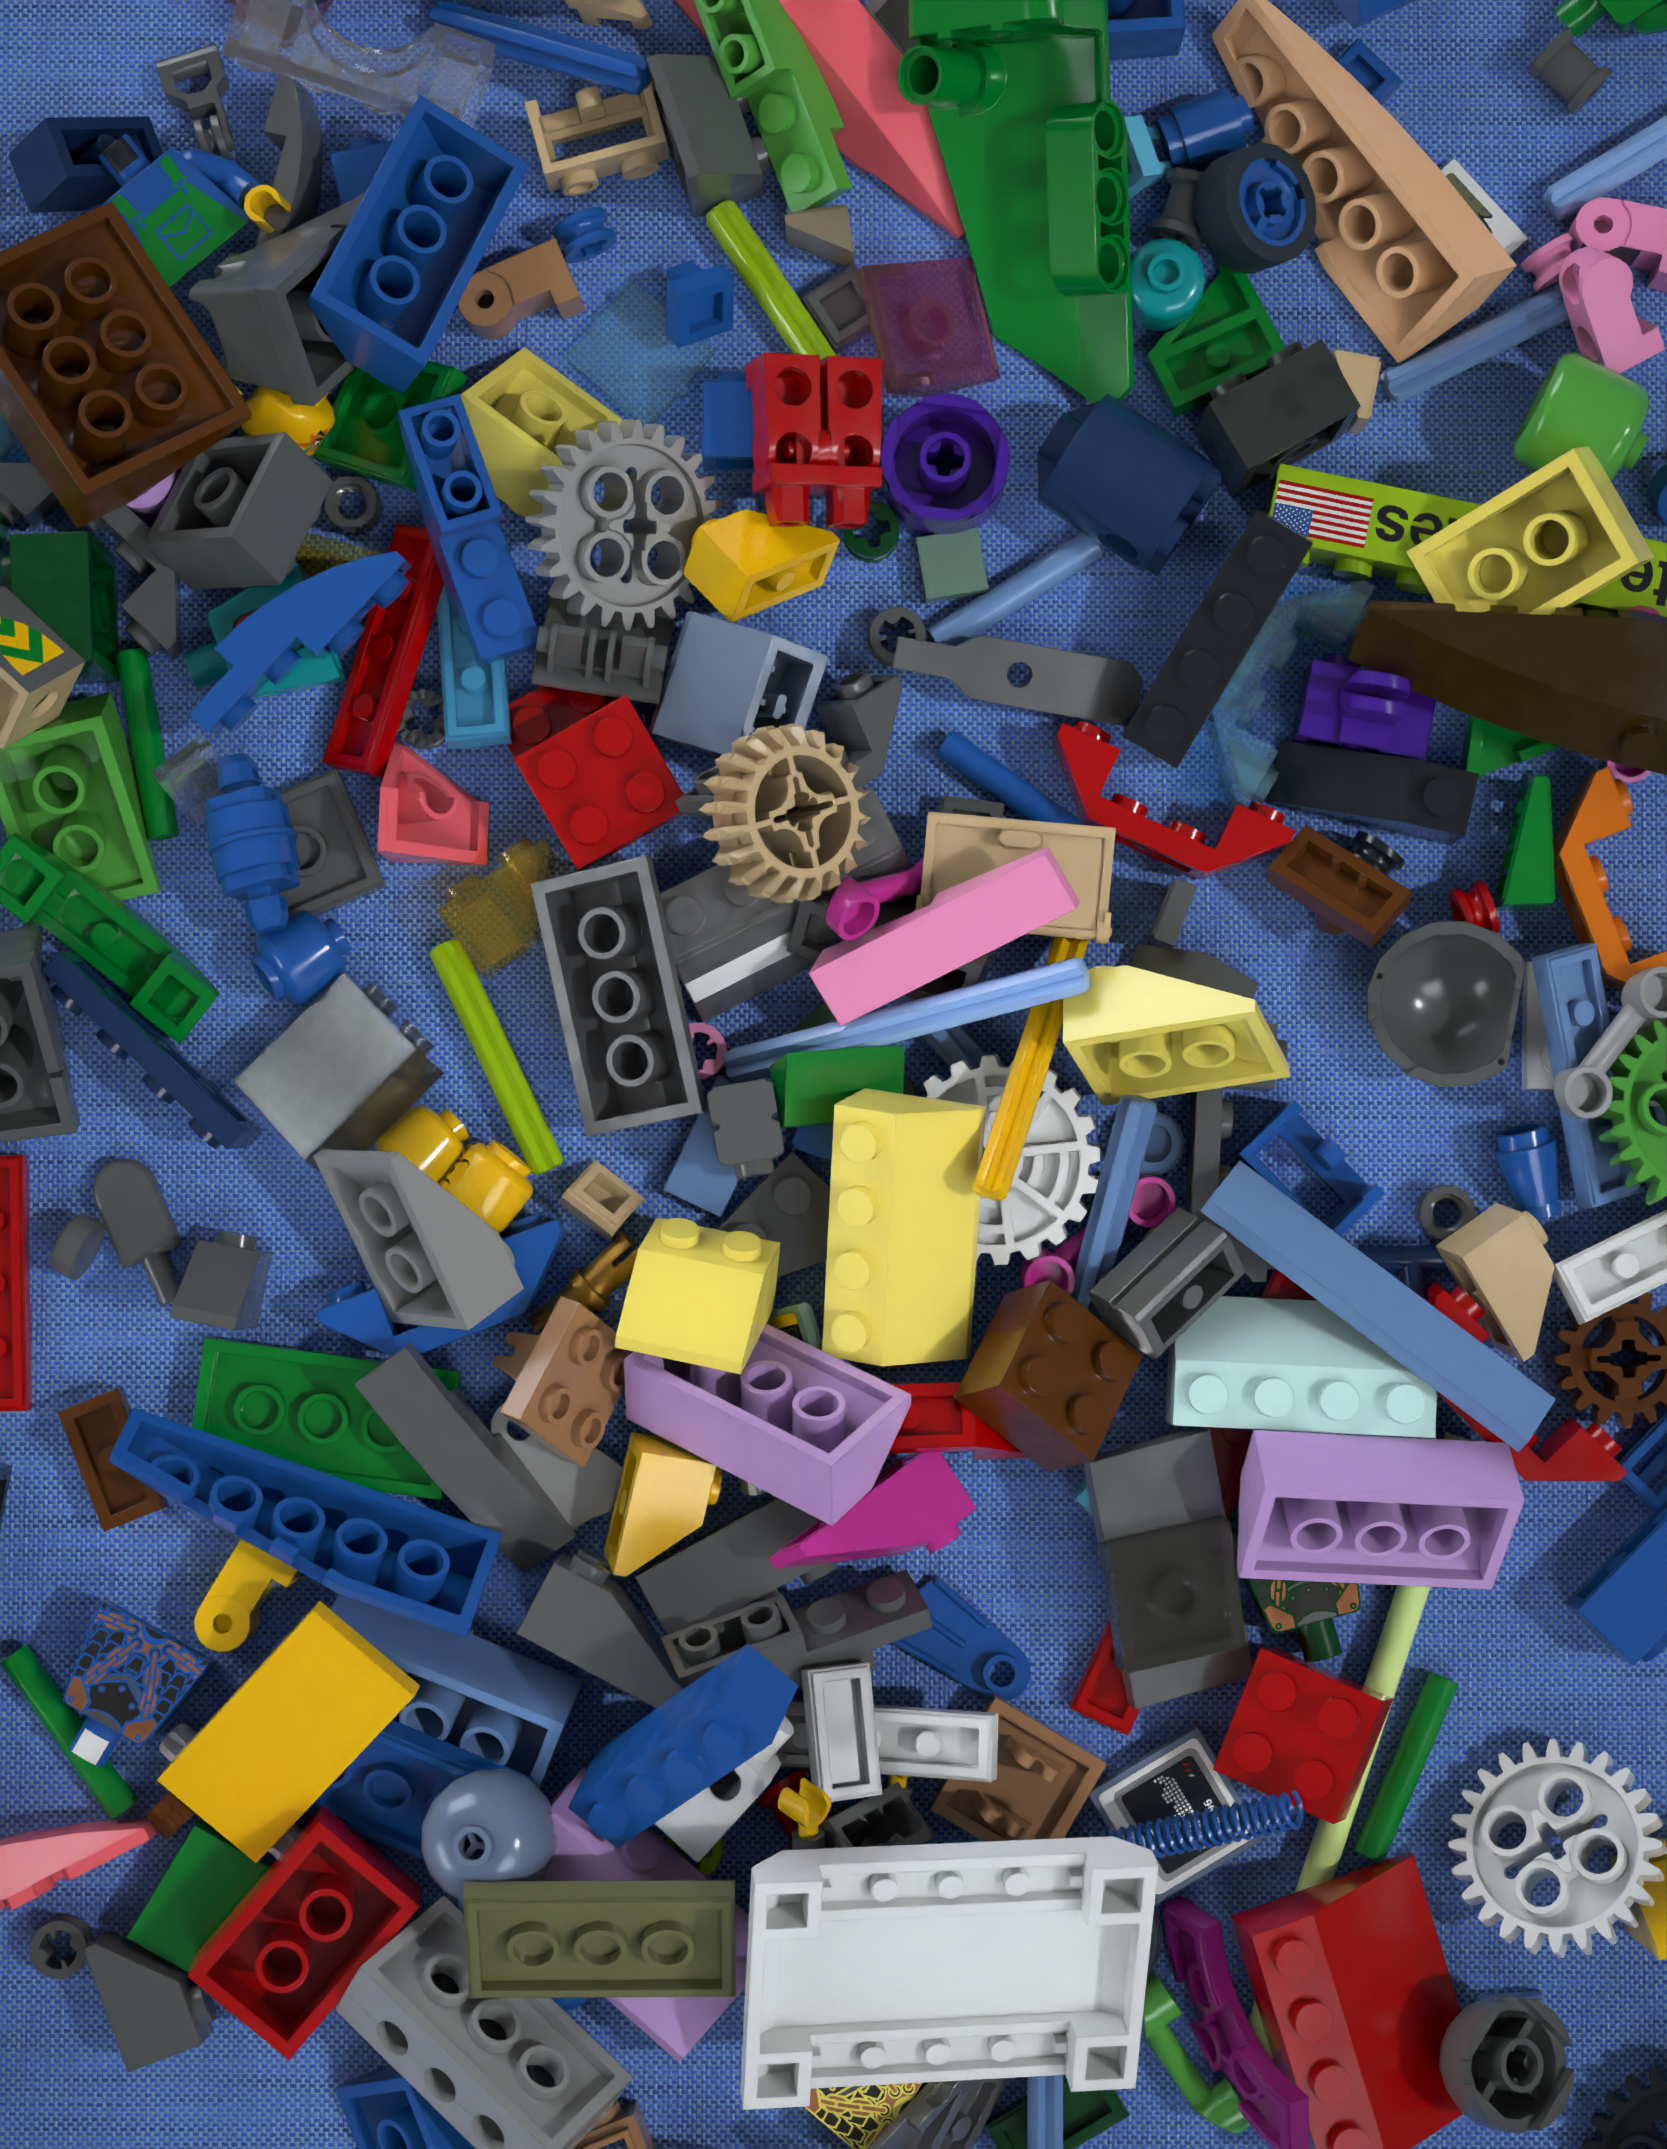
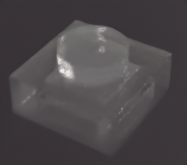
M203 733L152 772L162 788L195 825L207 816L204 802L209 798L225 794V792L219 791L217 777L219 760L223 757Z

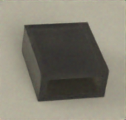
M344 972L234 1081L300 1156L318 1171L320 1170L313 1155L322 1149L367 1151L444 1074L427 1055L435 1045L410 1020L407 1019L399 1026L391 1017L398 1009V1006L372 981L362 989Z

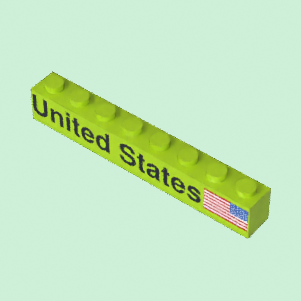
M1280 463L1271 478L1265 513L1313 541L1311 548L1298 568H1307L1309 562L1334 567L1333 574L1344 579L1369 581L1371 575L1396 579L1395 587L1400 590L1418 594H1430L1409 558L1407 551L1478 508L1481 504ZM1644 538L1655 557L1654 559L1570 608H1582L1583 616L1616 617L1618 610H1627L1634 606H1649L1657 610L1661 616L1667 617V542Z

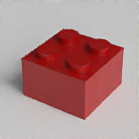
M1260 1648L1212 1770L1269 1796L1275 1794L1279 1797L1281 1792H1285L1290 1797L1292 1805L1297 1808L1295 1799L1291 1794L1295 1790L1302 1800L1303 1811L1331 1824H1336L1345 1820L1394 1698L1316 1664L1305 1662L1304 1659L1279 1648Z

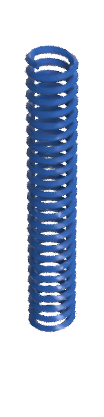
M1293 1790L1291 1794L1297 1806V1823H1293L1294 1811L1290 1797L1285 1792H1281L1279 1797L1272 1794L1270 1799L1262 1796L1260 1802L1256 1798H1253L1250 1803L1243 1800L1241 1805L1233 1802L1231 1808L1227 1804H1224L1222 1809L1214 1806L1212 1812L1208 1808H1205L1203 1813L1195 1810L1193 1816L1189 1812H1186L1184 1817L1176 1814L1174 1820L1167 1816L1165 1821L1160 1818L1155 1823L1148 1820L1146 1825L1139 1822L1137 1827L1132 1824L1127 1829L1120 1826L1118 1831L1111 1828L1109 1833L1105 1830H1102L1099 1835L1092 1832L1090 1837L1114 1835V1837L1123 1840L1122 1835H1124L1125 1841L1133 1843V1832L1136 1845L1152 1850L1155 1858L1157 1856L1164 1858L1166 1855L1173 1856L1175 1853L1183 1854L1185 1850L1192 1852L1194 1849L1202 1850L1204 1846L1206 1848H1211L1214 1844L1221 1846L1223 1842L1225 1844H1230L1233 1840L1240 1842L1242 1838L1250 1840L1252 1836L1254 1838H1259L1262 1834L1269 1836L1271 1832L1279 1834L1281 1830L1284 1832H1288L1291 1828L1298 1830L1303 1822L1304 1811L1300 1795ZM1189 1822H1190L1191 1829H1192V1835H1191L1190 1828H1189ZM1179 1823H1180V1825H1181L1182 1835H1181V1832H1180ZM1160 1826L1163 1832L1164 1842L1161 1836ZM1170 1826L1173 1832V1839L1170 1832ZM1151 1829H1152L1153 1835H1154V1842H1153V1839H1152V1836H1151ZM1141 1830H1142L1143 1835H1144L1145 1845H1144V1843H1143Z

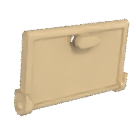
M928 811L921 894L917 895L916 909L914 911L931 905L936 894L1049 847L1080 902L1075 910L1027 934L1095 940L1096 944L1108 945L1109 937L1113 932L1110 926L1112 912H1108L1116 828Z

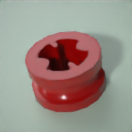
M1482 880L1472 882L1470 890L1467 892L1461 891L1458 887L1448 891V901L1454 922L1466 921L1499 933L1500 925L1496 907L1488 888Z

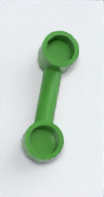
M1152 1969L1146 1981L1141 2030L1143 2036L1190 2106L1214 2125L1228 2132L1240 2134L1251 2126L1237 2109L1239 2103L1244 2101L1227 2077L1211 2088L1204 2080L1167 2025L1183 2014L1160 1976Z

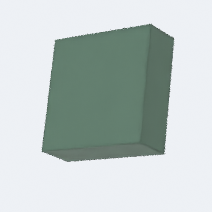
M978 527L955 534H935L916 538L915 543L926 604L981 595L989 590Z

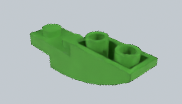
M693 0L730 97L747 98L790 212L820 208L852 189L853 187L833 138V135L845 128L817 64L778 0Z

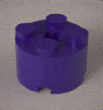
M945 393L929 395L917 401L916 404L905 410L900 416L898 415L890 424L883 440L881 451L882 492L889 508L896 514L899 521L925 535L955 534L970 528H980L993 514L1004 492L1010 462L1008 440L1002 428L988 414V411L975 400L961 395ZM946 456L952 458L950 475H938L935 466L939 462V457Z

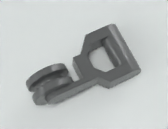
M217 44L156 61L163 91L170 105L190 112L193 118L199 148L234 161L231 150L236 149L222 101V97L230 85ZM211 72L212 79L204 90L192 94L179 90L177 82ZM210 117L211 127L206 128L202 119Z

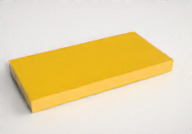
M319 1601L169 1763L157 1781L257 1863L414 1698L420 1685Z

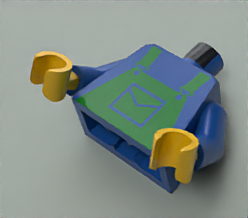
M126 133L97 157L122 187L103 205L110 202L114 204L169 288H172L251 221L262 231L272 233L274 229L263 219L264 213L270 205L280 204L288 213L291 210L290 204L275 188L263 185L235 161L196 147L186 149L181 153H178L171 147L151 163Z

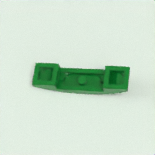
M17 833L12 834L0 850V904L26 924L32 920L38 922L131 995L133 1000L130 1002V1006L181 1044L220 995V992L179 949L141 916L102 886L53 853Z

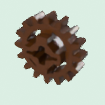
M1648 1292L1632 1299L1631 1304L1628 1301L1581 1325L1578 1324L1569 1307L1565 1314L1573 1324L1571 1330H1553L1552 1336L1565 1345L1562 1353L1548 1356L1549 1363L1564 1366L1566 1374L1560 1376L1554 1382L1556 1389H1574L1576 1391L1568 1405L1573 1410L1581 1411L1590 1404L1593 1405L1591 1410L1592 1422L1595 1421L1598 1424L1604 1425L1613 1412L1617 1427L1631 1428L1635 1412L1643 1422L1653 1423L1657 1421L1654 1405L1658 1403L1667 1407V1305H1661L1651 1311L1652 1294ZM1635 1318L1645 1323L1652 1330L1659 1345H1651L1639 1333V1322L1635 1321ZM1601 1321V1333L1589 1346H1583L1590 1330ZM1621 1349L1645 1355L1644 1359H1632V1363L1622 1364L1621 1367L1611 1365L1610 1362L1597 1361V1357L1610 1356V1353L1619 1352ZM1655 1369H1659L1653 1384L1642 1393L1641 1384ZM1583 1371H1592L1604 1382V1393L1608 1394V1398L1600 1395L1592 1388Z

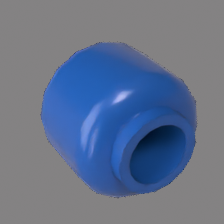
M303 910L290 916L286 928L283 930L260 934L256 939L257 955L250 958L260 982L275 1001L285 998L292 1004L300 1005L310 1001L345 978L346 963L343 955L349 952L351 948L342 929L332 918L322 922L313 913Z

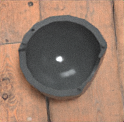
M1466 921L1429 923L1402 935L1379 959L1367 989L1368 1023H1370L1382 1051L1402 1068L1407 1076L1436 1087L1471 1086L1501 1073L1507 1067L1525 962L1522 956L1496 932Z

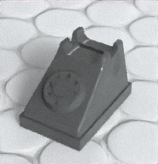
M361 192L352 201H348L247 252L224 259L214 270L215 275L219 277L200 280L189 290L191 301L201 303L212 316L226 355L219 363L229 378L291 395L293 404L315 406L356 367L345 360L308 304L307 299L363 198L364 192Z
M31 921L15 930L0 932V1143L77 1133L80 1124V1116L71 1086L57 1001L50 991L54 986V982L42 971L48 962H44L42 958L43 937L40 926L35 921Z

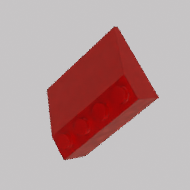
M1407 1852L1230 1916L1274 2063L1297 2088L1309 2096V2149H1411L1462 2115L1444 2088L1439 2068L1441 2042L1448 2025L1461 2011L1412 1853Z

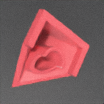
M396 738L380 787L377 852L389 862L487 865L490 802L475 799Z

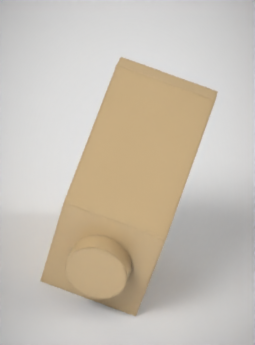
M1495 1203L1435 1247L1459 1287L1486 1312L1479 1321L1490 1335L1489 1337L1495 1348L1525 1362L1535 1354L1555 1265L1543 1246L1548 1242V1237L1537 1219L1527 1211L1520 1212Z

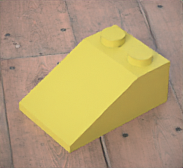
M1589 446L1571 449L1407 551L1409 558L1435 603L1454 604L1458 612H1485L1490 610V605L1517 606L1518 614L1554 615L1556 607L1570 608L1655 558L1604 468Z
M1128 965L1117 967L1096 966L1089 969L1090 988L1082 994L1063 998V1043L1102 1106L1119 1104V1100L1123 1095H1138L1152 1099L1290 1077V1066L1255 999Z

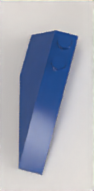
M133 1408L111 1452L109 1460L110 1463L167 1500L225 1533L274 1556L339 1595L466 1638L503 1533Z

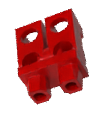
M762 353L745 365L746 390L752 391L754 432L752 457L755 473L752 474L753 493H765L769 526L801 527L808 524V495L826 496V522L828 528L858 529L866 525L870 503L869 493L882 487V467H879L882 423V358L826 356L820 360V355Z

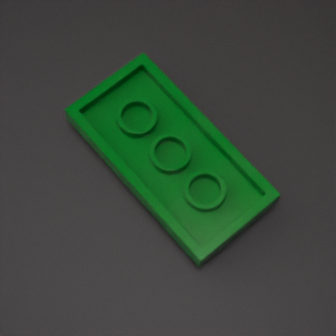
M213 1337L204 1338L192 1428L379 1492L442 1500L445 1495L395 1437L354 1385L363 1376L383 1363L384 1360ZM431 1367L449 1392L454 1388H457L459 1391L462 1371Z

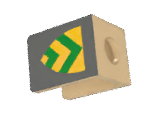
M1 586L0 748L3 750L59 717L86 660L6 587Z

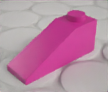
M941 1452L910 1453L879 1474L872 1490L833 1526L818 1520L768 1559L775 1569L901 1555L925 1546L929 1553H933L952 1542L962 1533L957 1523L977 1508Z

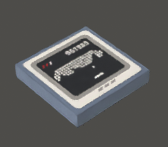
M1196 1724L1098 1782L1089 1794L1109 1831L1111 1828L1118 1831L1120 1826L1127 1829L1130 1824L1137 1827L1139 1822L1146 1825L1148 1820L1155 1823L1158 1818L1165 1821L1167 1816L1174 1820L1176 1814L1184 1817L1185 1813L1189 1812L1193 1816L1195 1810L1203 1813L1204 1809L1208 1808L1212 1812L1214 1806L1222 1809L1224 1804L1231 1808L1233 1802L1239 1805L1242 1803L1229 1778L1212 1770L1217 1758ZM1189 1822V1828H1190V1832H1191V1835H1192V1829H1191V1825H1190V1822ZM1179 1823V1828H1180V1832H1181V1835H1182V1829H1181V1825H1180V1823ZM1160 1826L1161 1836L1164 1842L1163 1832ZM1170 1826V1832L1173 1839V1832ZM1151 1829V1836H1152V1839H1153V1842H1154V1835H1153V1831H1152V1829ZM1141 1830L1143 1843H1144V1845H1145L1144 1835H1143V1832H1142V1830ZM1132 1832L1133 1843L1136 1844L1134 1834ZM1263 1835L1259 1838L1252 1836L1250 1840L1242 1838L1240 1842L1233 1840L1230 1844L1223 1842L1221 1846L1214 1844L1211 1848L1204 1846L1202 1850L1194 1849L1192 1852L1185 1850L1183 1854L1175 1853L1173 1856L1166 1855L1164 1858L1157 1856L1155 1859L1158 1864L1154 1906L1265 1838Z

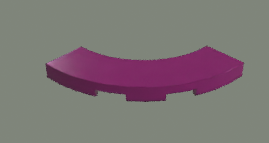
M1182 1896L1164 1902V1929L1173 1976L1176 1983L1185 1980L1198 2020L1191 2022L1190 2026L1212 2071L1218 2072L1223 2069L1234 2089L1244 2101L1239 2103L1237 2109L1273 2149H1309V2096L1297 2088L1276 2066L1250 2026L1240 2005L1229 1973L1223 1943L1222 1922Z

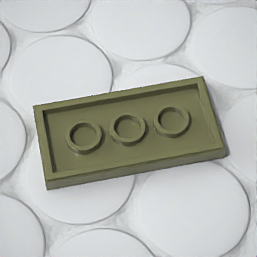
M735 1880L465 1882L463 1909L469 1998L736 1997Z

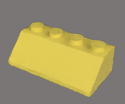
M866 1088L834 1105L822 1351L838 1359L876 1366L963 1360L970 1356L980 1196L974 1192L973 1184L983 1157L986 1106Z

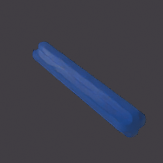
M440 0L436 6L430 7L427 17L430 20L429 32L434 37L635 96L640 95L651 83L647 59L642 56L447 0Z

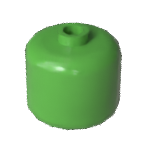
M1570 352L1562 355L1547 374L1522 421L1513 444L1514 458L1522 466L1536 472L1573 448L1589 446L1604 468L1610 481H1612L1621 466L1628 470L1634 467L1647 443L1649 436L1640 432L1649 410V395L1645 387L1579 353Z

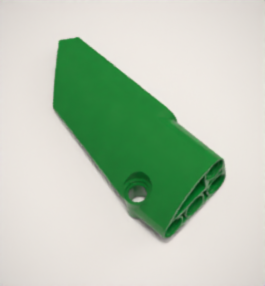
M908 0L909 38L916 40V46L910 48L903 55L898 66L897 80L899 90L903 97L911 104L927 106L964 227L993 336L1057 376L1084 396L1090 403L1101 400L1107 393L1121 402L1134 388L1127 131L1121 109L1115 102L1111 101L1108 0Z

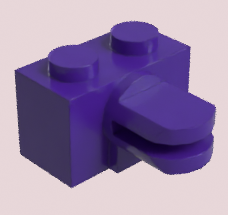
M1326 653L1323 656V661L1313 659L1305 668L1291 741L1425 760L1436 700L1412 691L1409 680L1384 672L1360 669V665L1348 660L1347 655Z

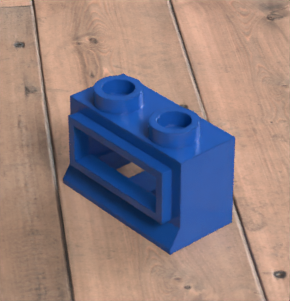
M1296 1100L1287 1102L1233 1156L1312 1214L1256 1156L1271 1140L1279 1135L1343 1202L1322 1222L1341 1236L1385 1193L1377 1184L1367 1185L1343 1160L1346 1155L1342 1149L1330 1138L1323 1139L1300 1115L1304 1109Z

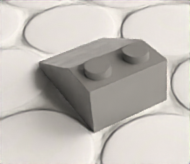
M322 1149L313 1155L391 1322L470 1330L524 1289L514 1267V1255L509 1246L501 1239L499 1232L401 1153Z

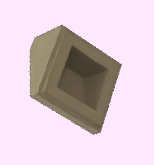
M841 204L787 212V215H784L787 244L847 268L854 264V247L847 206Z

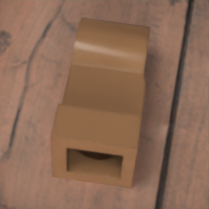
M555 238L473 274L458 302L459 311L471 331L481 338L490 340L503 338L513 330L517 321L557 305L563 320L586 311Z

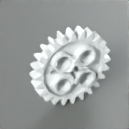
M1556 1739L1549 1740L1546 1757H1539L1528 1742L1523 1743V1762L1517 1765L1503 1752L1500 1753L1498 1758L1503 1773L1495 1777L1488 1771L1480 1768L1477 1773L1486 1789L1482 1794L1469 1790H1463L1461 1793L1465 1800L1473 1807L1471 1815H1452L1451 1820L1466 1832V1837L1449 1841L1448 1847L1455 1854L1467 1857L1466 1861L1459 1863L1451 1869L1452 1874L1459 1881H1474L1462 1893V1898L1470 1906L1486 1902L1479 1913L1478 1919L1487 1928L1503 1919L1499 1936L1508 1944L1515 1941L1524 1931L1525 1948L1531 1954H1537L1545 1938L1549 1939L1551 1949L1558 1958H1564L1568 1940L1572 1939L1575 1940L1586 1955L1592 1954L1591 1935L1597 1932L1610 1944H1616L1617 1939L1612 1924L1619 1919L1626 1925L1636 1928L1639 1924L1629 1909L1632 1904L1636 1902L1644 1906L1653 1907L1655 1903L1642 1887L1644 1881L1659 1882L1664 1881L1665 1877L1660 1869L1649 1863V1858L1667 1854V1847L1662 1841L1647 1837L1648 1834L1657 1831L1663 1826L1662 1820L1655 1813L1640 1814L1650 1804L1652 1798L1645 1788L1627 1793L1633 1785L1635 1776L1627 1767L1610 1776L1613 1760L1605 1751L1589 1764L1588 1749L1581 1742L1575 1744L1569 1758L1564 1757L1562 1748ZM1569 1789L1583 1792V1803L1575 1814L1567 1817L1554 1814V1802L1562 1792ZM1606 1816L1608 1818L1605 1826L1589 1829L1598 1817ZM1512 1822L1526 1824V1837L1518 1847L1510 1850L1499 1848L1498 1835L1503 1827ZM1555 1836H1559L1564 1841L1563 1848L1566 1852L1562 1858L1557 1860L1550 1854L1551 1848L1548 1843ZM1603 1845L1617 1848L1618 1857L1612 1869L1602 1874H1594L1588 1871L1587 1859L1594 1849ZM1526 1865L1519 1871L1517 1877L1513 1879L1507 1878L1506 1873L1514 1866L1521 1867ZM1546 1878L1559 1880L1560 1894L1556 1901L1546 1907H1535L1532 1905L1531 1891L1535 1884Z

